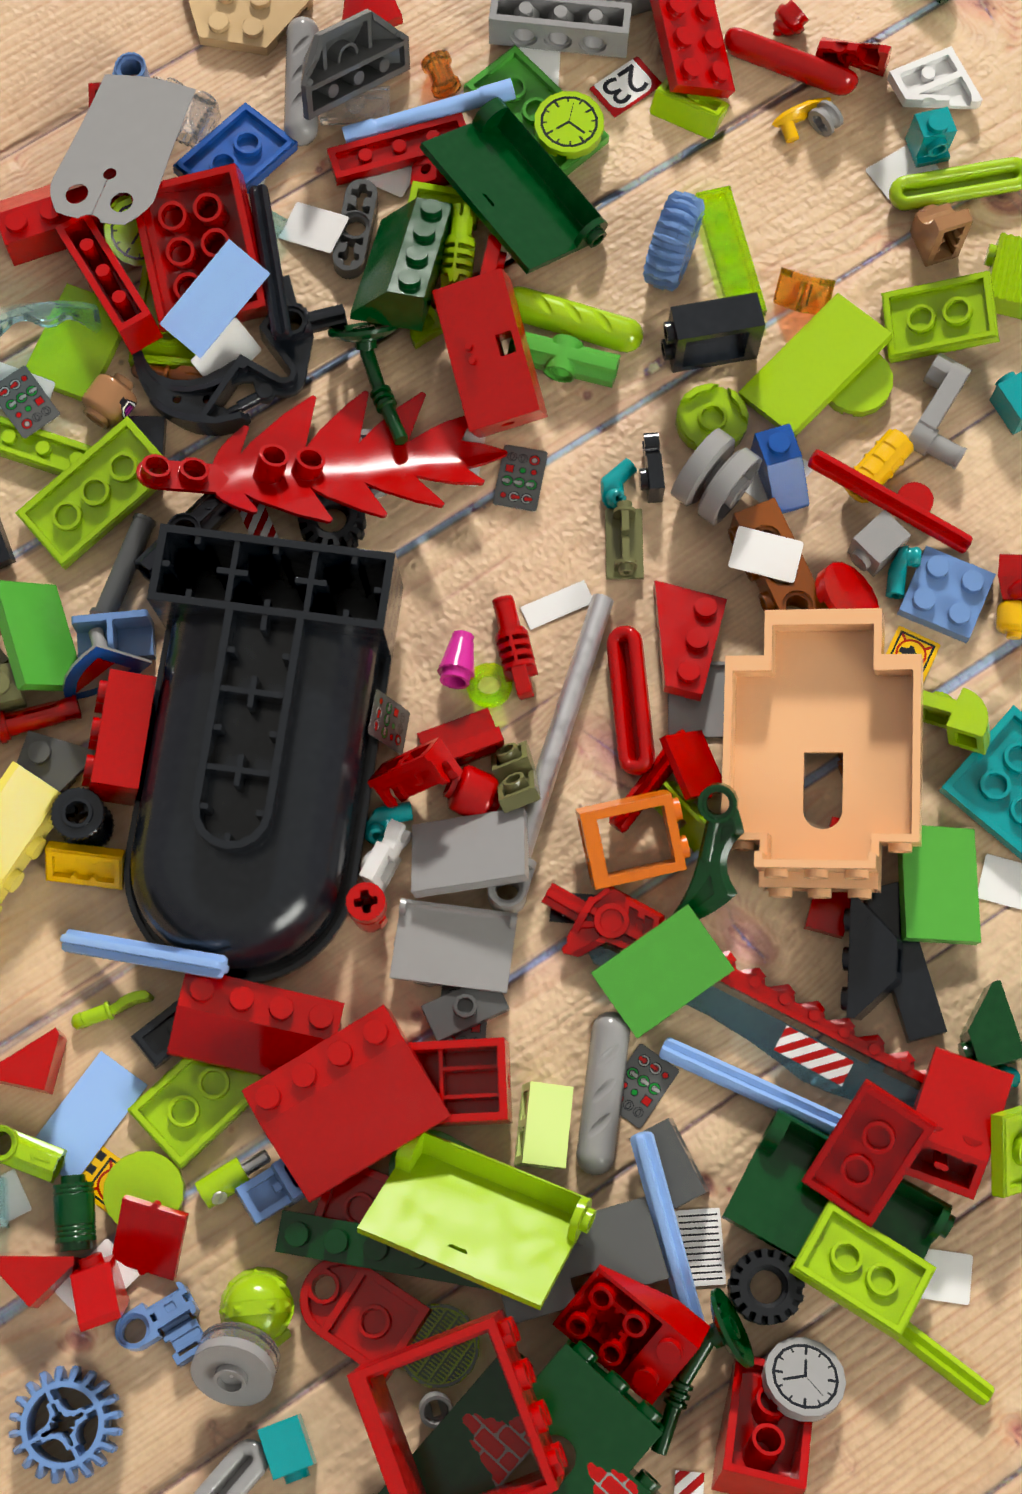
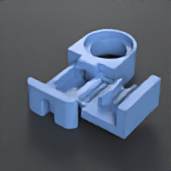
M175 1282L178 1287L176 1291L150 1307L141 1303L125 1313L122 1318H119L115 1326V1337L122 1347L134 1352L143 1351L161 1339L165 1343L170 1341L176 1351L172 1357L177 1366L183 1367L193 1360L197 1348L207 1341V1338L196 1319L200 1314V1310L188 1287L181 1282ZM189 1313H192L196 1318L191 1319ZM133 1320H142L146 1325L144 1338L140 1342L129 1343L125 1338L126 1326ZM196 1342L198 1343V1345L194 1348L190 1349L181 1356L179 1355L180 1352L184 1351Z

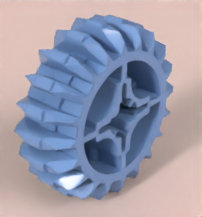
M676 190L668 196L664 208L661 210L646 256L643 272L646 283L653 285L655 288L674 291L680 285L702 225L705 210L703 199L695 197L694 194L682 193Z
M57 1366L54 1371V1380L47 1371L39 1373L42 1387L33 1381L25 1385L27 1392L32 1396L30 1399L25 1396L16 1397L15 1403L23 1407L24 1410L23 1413H10L9 1419L14 1422H20V1429L9 1431V1438L21 1437L23 1443L15 1446L13 1453L18 1455L26 1451L28 1452L29 1456L22 1463L24 1469L34 1466L37 1462L39 1463L35 1472L36 1478H44L51 1469V1483L57 1484L62 1480L65 1470L68 1483H75L79 1477L78 1468L85 1478H89L94 1475L91 1461L99 1467H105L108 1464L107 1458L101 1452L102 1450L110 1453L117 1451L118 1446L108 1440L109 1435L120 1436L123 1434V1428L112 1427V1419L122 1418L124 1412L122 1410L111 1412L109 1405L116 1403L119 1400L118 1394H112L106 1398L103 1396V1393L110 1386L108 1380L101 1381L96 1387L93 1386L97 1378L96 1371L90 1370L81 1380V1366H73L70 1370L69 1378L65 1367ZM65 1387L76 1389L84 1393L92 1403L75 1409L70 1406L66 1398L62 1399L59 1389ZM47 1398L49 1401L46 1405L49 1411V1420L36 1433V1416L41 1404ZM83 1414L82 1417L74 1421L75 1426L70 1427L73 1429L71 1434L69 1431H59L50 1434L51 1431L59 1428L58 1422L63 1421L60 1419L61 1415L64 1417H74ZM97 1415V1434L94 1442L86 1451L84 1447L86 1443L83 1434L84 1427L87 1422ZM54 1439L59 1440L67 1451L71 1450L75 1460L57 1459L48 1454L41 1445Z

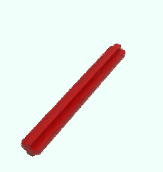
M816 449L808 461L809 468L883 510L885 509L887 512L959 553H965L973 540L971 535L827 453Z

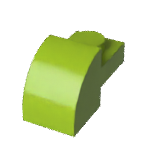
M962 688L957 700L943 692L935 691L932 693L923 690V722L945 728L950 745L985 755L990 744L988 711L983 700L966 688Z

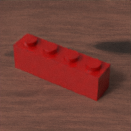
M85 215L79 219L72 217L55 227L67 251L131 355L161 339L163 335L151 312L91 216Z

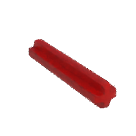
M664 749L655 758L652 768L641 776L626 797L654 792L660 789L673 772ZM643 810L612 816L609 819V823L617 831L625 833Z

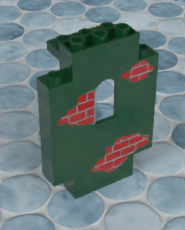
M568 1339L536 1376L537 1382L532 1384L537 1401L544 1399L552 1418V1424L548 1426L550 1435L563 1436L569 1440L576 1453L575 1466L561 1482L559 1489L552 1494H661L658 1491L661 1488L660 1483L648 1471L642 1468L637 1472L633 1467L663 1434L664 1426L659 1422L663 1416L645 1399L639 1404L627 1392L631 1388L630 1385L617 1372L611 1370L607 1374L597 1365L595 1361L599 1357L587 1344L581 1340L575 1344L571 1339ZM520 1353L521 1359L526 1358L522 1353ZM497 1357L412 1454L426 1494H479L502 1485L532 1450ZM386 1485L378 1494H389Z

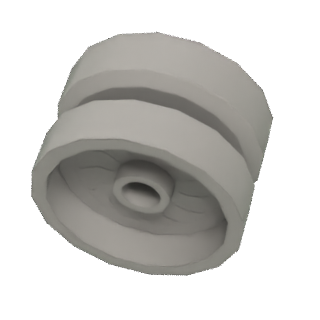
M720 428L711 432L697 447L682 468L671 490V495L685 506L699 501L698 515L713 526L725 518L737 504L753 481L762 463V458L747 447L733 454L735 439Z

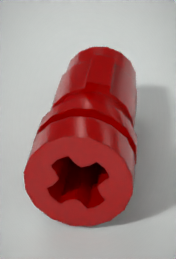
M361 882L349 890L346 896V907L349 916L355 924L365 932H375L383 929L388 920L386 917L387 902L381 888L371 882ZM371 906V912L365 913V907Z

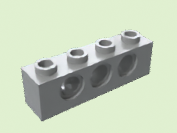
M491 0L489 44L512 47L516 45L522 48L626 58L632 3L605 0Z

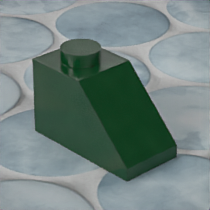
M1001 980L994 981L983 989L960 1035L962 1043L958 1044L959 1055L994 1068L1022 1060V1042Z

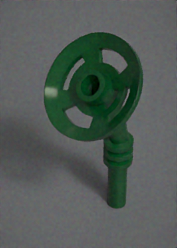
M363 322L329 329V337L345 342H355V348L360 350L362 362L372 389L370 397L373 400L376 411L383 415L395 445L405 444L408 441V436L396 411L397 402L389 385H385L374 352V348H377V340L393 333L399 327Z
M720 1288L711 1290L710 1307L713 1323L709 1324L711 1327L699 1350L671 1382L673 1386L668 1387L666 1390L670 1395L664 1396L663 1399L666 1403L662 1415L663 1418L660 1421L664 1426L663 1434L651 1447V1450L658 1454L667 1455L681 1411L687 1409L688 1405L685 1401H689L691 1397L688 1391H693L694 1388L691 1383L714 1346L717 1349L724 1346L731 1356L746 1369L754 1366V1355L746 1330L731 1301Z

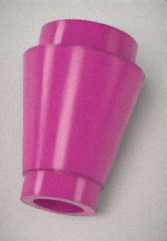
M457 630L452 633L437 670L440 675L441 684L446 687L465 689L469 687L470 681L475 678L474 636L470 632Z

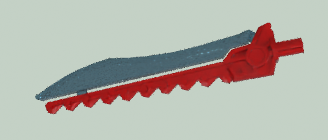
M552 883L541 902L575 922L567 936V943L561 949L563 954L579 958L589 954L593 964L601 966L618 954L609 949L604 950V945L607 944L622 951L666 920L664 919L665 915L613 886L604 888L594 897L590 896L585 901L557 884ZM725 951L723 954L735 970L718 981L719 983L870 1058L868 1064L713 986L686 1004L710 1016L750 1041L801 1081L849 1100H853L867 1078L913 1108L919 1090L889 1076L883 1070L886 1066L922 1084L927 1071H917L914 1069V1061L916 1060L908 1051L891 1054L885 1053V1042L878 1034L862 1037L855 1036V1025L849 1018L825 1019V1008L819 1001L796 1003L794 996L796 993L789 984L766 986V975L759 967L744 970L736 969L735 961L737 959L730 951ZM786 1026L854 1061L842 1086L774 1050Z

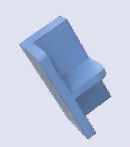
M146 609L71 617L72 626L77 633L78 658L92 647L88 632L93 628L100 627L104 631L108 647L148 660L156 659L154 622Z

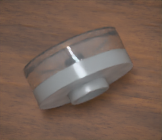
M221 1322L209 1327L202 1334L191 1363V1376L200 1391L217 1402L230 1406L254 1405L263 1401L271 1392L280 1364V1352L273 1339L259 1328L242 1322Z

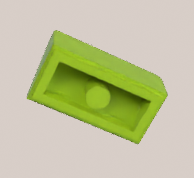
M666 78L655 91L650 113L702 137L712 139L730 104L716 97L670 92Z

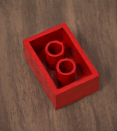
M110 669L108 681H99L94 713L102 715L101 718L93 717L88 749L95 750V755L87 754L81 786L89 787L90 791L98 794V797L103 802L134 806L139 789L156 676Z

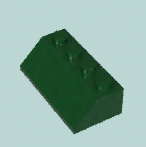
M417 197L381 220L352 306L350 319L423 331L433 297L432 290H435L442 267L445 239L447 235L451 234L452 203Z

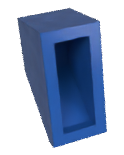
M790 423L755 433L750 450L762 458L758 475L767 499L775 497L782 514L808 507L810 503L803 457Z

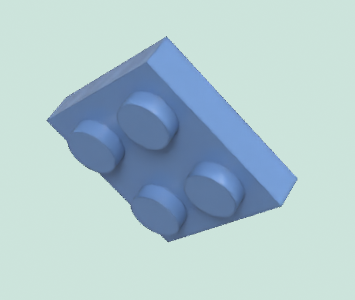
M926 545L922 553L921 565L916 568L897 615L967 643L996 574Z

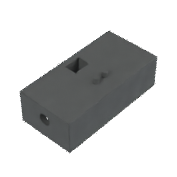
M641 1197L597 1210L590 1231L588 1233L581 1232L541 1310L501 1294L506 1316H513L516 1324L564 1310L575 1296L570 1279L592 1273L600 1264L645 1285L668 1279V1271L646 1198Z

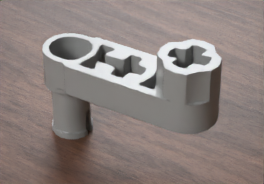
M939 353L923 382L938 390L913 429L909 440L914 445V451L923 456L927 453L955 470L967 448H963L939 435L938 427L972 370Z

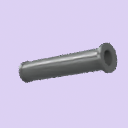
M141 513L134 514L132 523L97 605L90 609V614L119 611L137 569L134 561L144 552L151 532L156 525V521L151 517Z

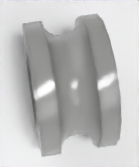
M828 100L820 101L817 104V108H813L808 113L811 126L820 135L826 137L830 136L835 128L843 124V116L840 110Z

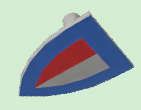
M100 627L93 628L88 632L92 647L85 651L70 666L64 677L62 687L64 696L66 698L76 695L77 699L96 695L99 681H108L110 669L140 674L152 664V661L108 647L103 629Z

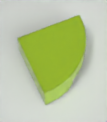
M431 305L423 331L410 329V337L415 349L443 334L439 316Z

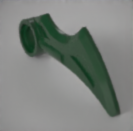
M725 783L709 785L701 792L698 798V809L700 814L706 819V824L693 877L674 913L689 904L698 919H701L725 905L738 893L729 878L727 861L733 844L744 833V827L738 810L739 799L736 791ZM721 792L728 797L729 808L725 813L716 814L709 809L707 799L710 794Z

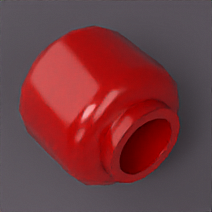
M464 766L461 775L455 779H449L450 783L446 784L443 797L447 798L448 809L457 814L469 816L494 812L500 806L498 800V779L494 775L474 766Z

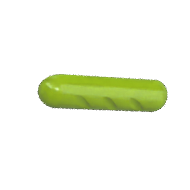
M1007 157L904 175L897 178L891 184L889 199L895 208L901 211H909L932 204L937 206L1022 190V159L1019 157Z
M513 287L524 324L558 334L570 335L585 342L625 353L636 350L643 342L642 327L632 318L527 287Z

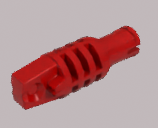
M500 596L493 599L492 604L499 630L496 633L495 641L506 683L514 681L520 700L534 697V691L530 677L538 675L528 630L520 625L513 596Z

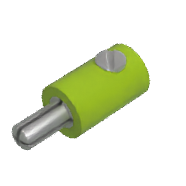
M264 1149L242 1163L235 1157L194 1184L207 1207L211 1209L216 1205L224 1203L227 1198L235 1194V1188L250 1180L249 1175L271 1162V1158Z

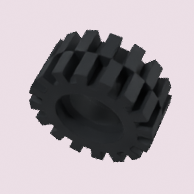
M315 493L326 510L338 509L345 514L347 520L344 527L339 531L327 532L320 528L318 521L299 517L298 523L303 540L311 543L357 548L359 546L358 539L363 540L365 536V513Z
M759 1249L742 1256L736 1265L732 1267L730 1271L731 1276L727 1284L730 1291L728 1295L730 1301L732 1300L735 1306V1310L743 1315L744 1319L758 1325H775L788 1320L791 1315L798 1311V1306L803 1302L804 1298L802 1292L803 1288H805V1282L789 1273L794 1261L789 1255L785 1256L782 1254V1251L776 1249ZM762 1270L773 1272L781 1282L780 1296L776 1301L769 1304L757 1301L750 1289L753 1276Z

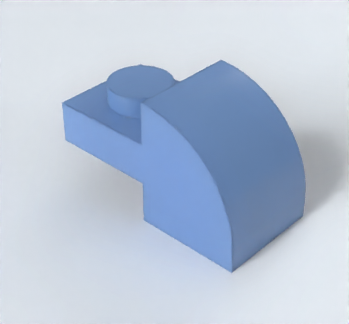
M282 1159L274 1162L270 1168L235 1188V1193L255 1226L305 1198Z

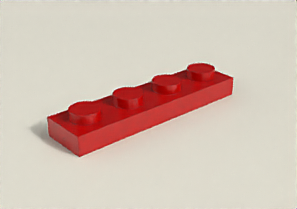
M462 112L327 148V156L337 186L357 179H365L413 166L419 159L427 157L419 148L422 142L466 125Z

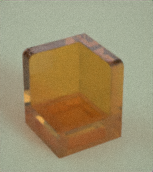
M781 267L773 302L800 313L816 315L831 300L836 280L808 271Z

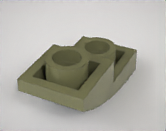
M527 741L518 744H505L498 748L495 753L491 754L492 773L499 781L498 800L504 813L541 800L537 774Z

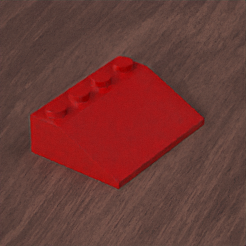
M235 163L161 181L153 204L136 218L158 323L163 320L228 239L260 264L253 216L244 175ZM264 284L258 288L234 318H237L240 322H245L267 316L268 309ZM159 324L161 332H168Z
M384 1004L241 1090L263 1131L310 1203L452 1117L392 1012Z

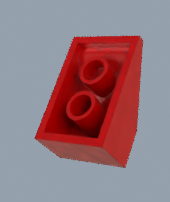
M754 1356V1366L748 1369L734 1359L716 1447L711 1490L727 1494H804L807 1486L812 1422H800L786 1417L777 1410L778 1406L771 1398L770 1400L768 1399L763 1389L761 1377L765 1362L763 1358Z

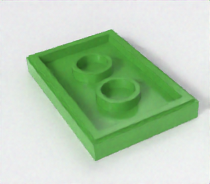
M0 580V631L17 690L63 691L64 677L78 657L57 586Z
M922 825V847H912V853H897L901 940L977 945L981 943L975 829Z
M687 904L593 970L591 974L638 1039L735 969L689 904Z

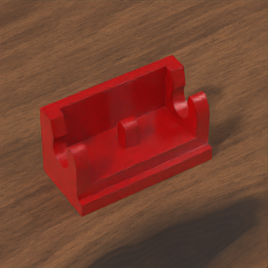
M438 737L383 762L367 783L370 788L375 789L386 806L393 808L398 806V803L391 795L390 788L395 796L403 802L410 796L435 785L450 783L449 779L459 777L463 770L442 739Z

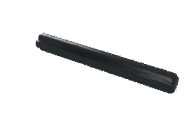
M264 184L253 185L249 189V197L260 265L270 273L263 284L271 333L275 341L289 340L292 336L268 187Z

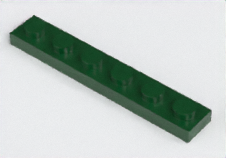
M282 1210L275 1252L491 1290L357 1233V1227L360 1223Z

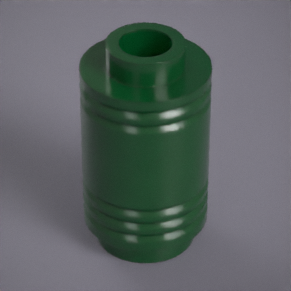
M85 1174L61 1176V1184L53 1185L55 1244H59L60 1252L93 1249V1241L97 1240L94 1182H86Z

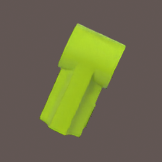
M0 1125V1137L9 1134L12 1140L10 1150L6 1154L0 1155V1164L54 1183L64 1166L67 1150L19 1132L6 1125Z

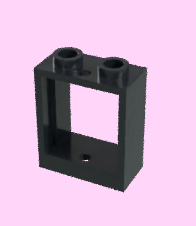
M758 293L670 307L668 322L663 323L665 339H661V351L664 361L670 360L672 373L757 359L765 329V321Z

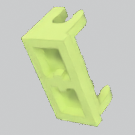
M533 1081L522 1085L514 1165L553 1170L555 1168H566L574 1087Z

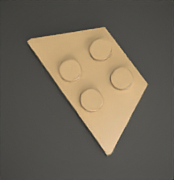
M188 0L200 45L268 56L276 48L280 38L286 35L289 23L297 18L304 9L309 11L313 6V0Z

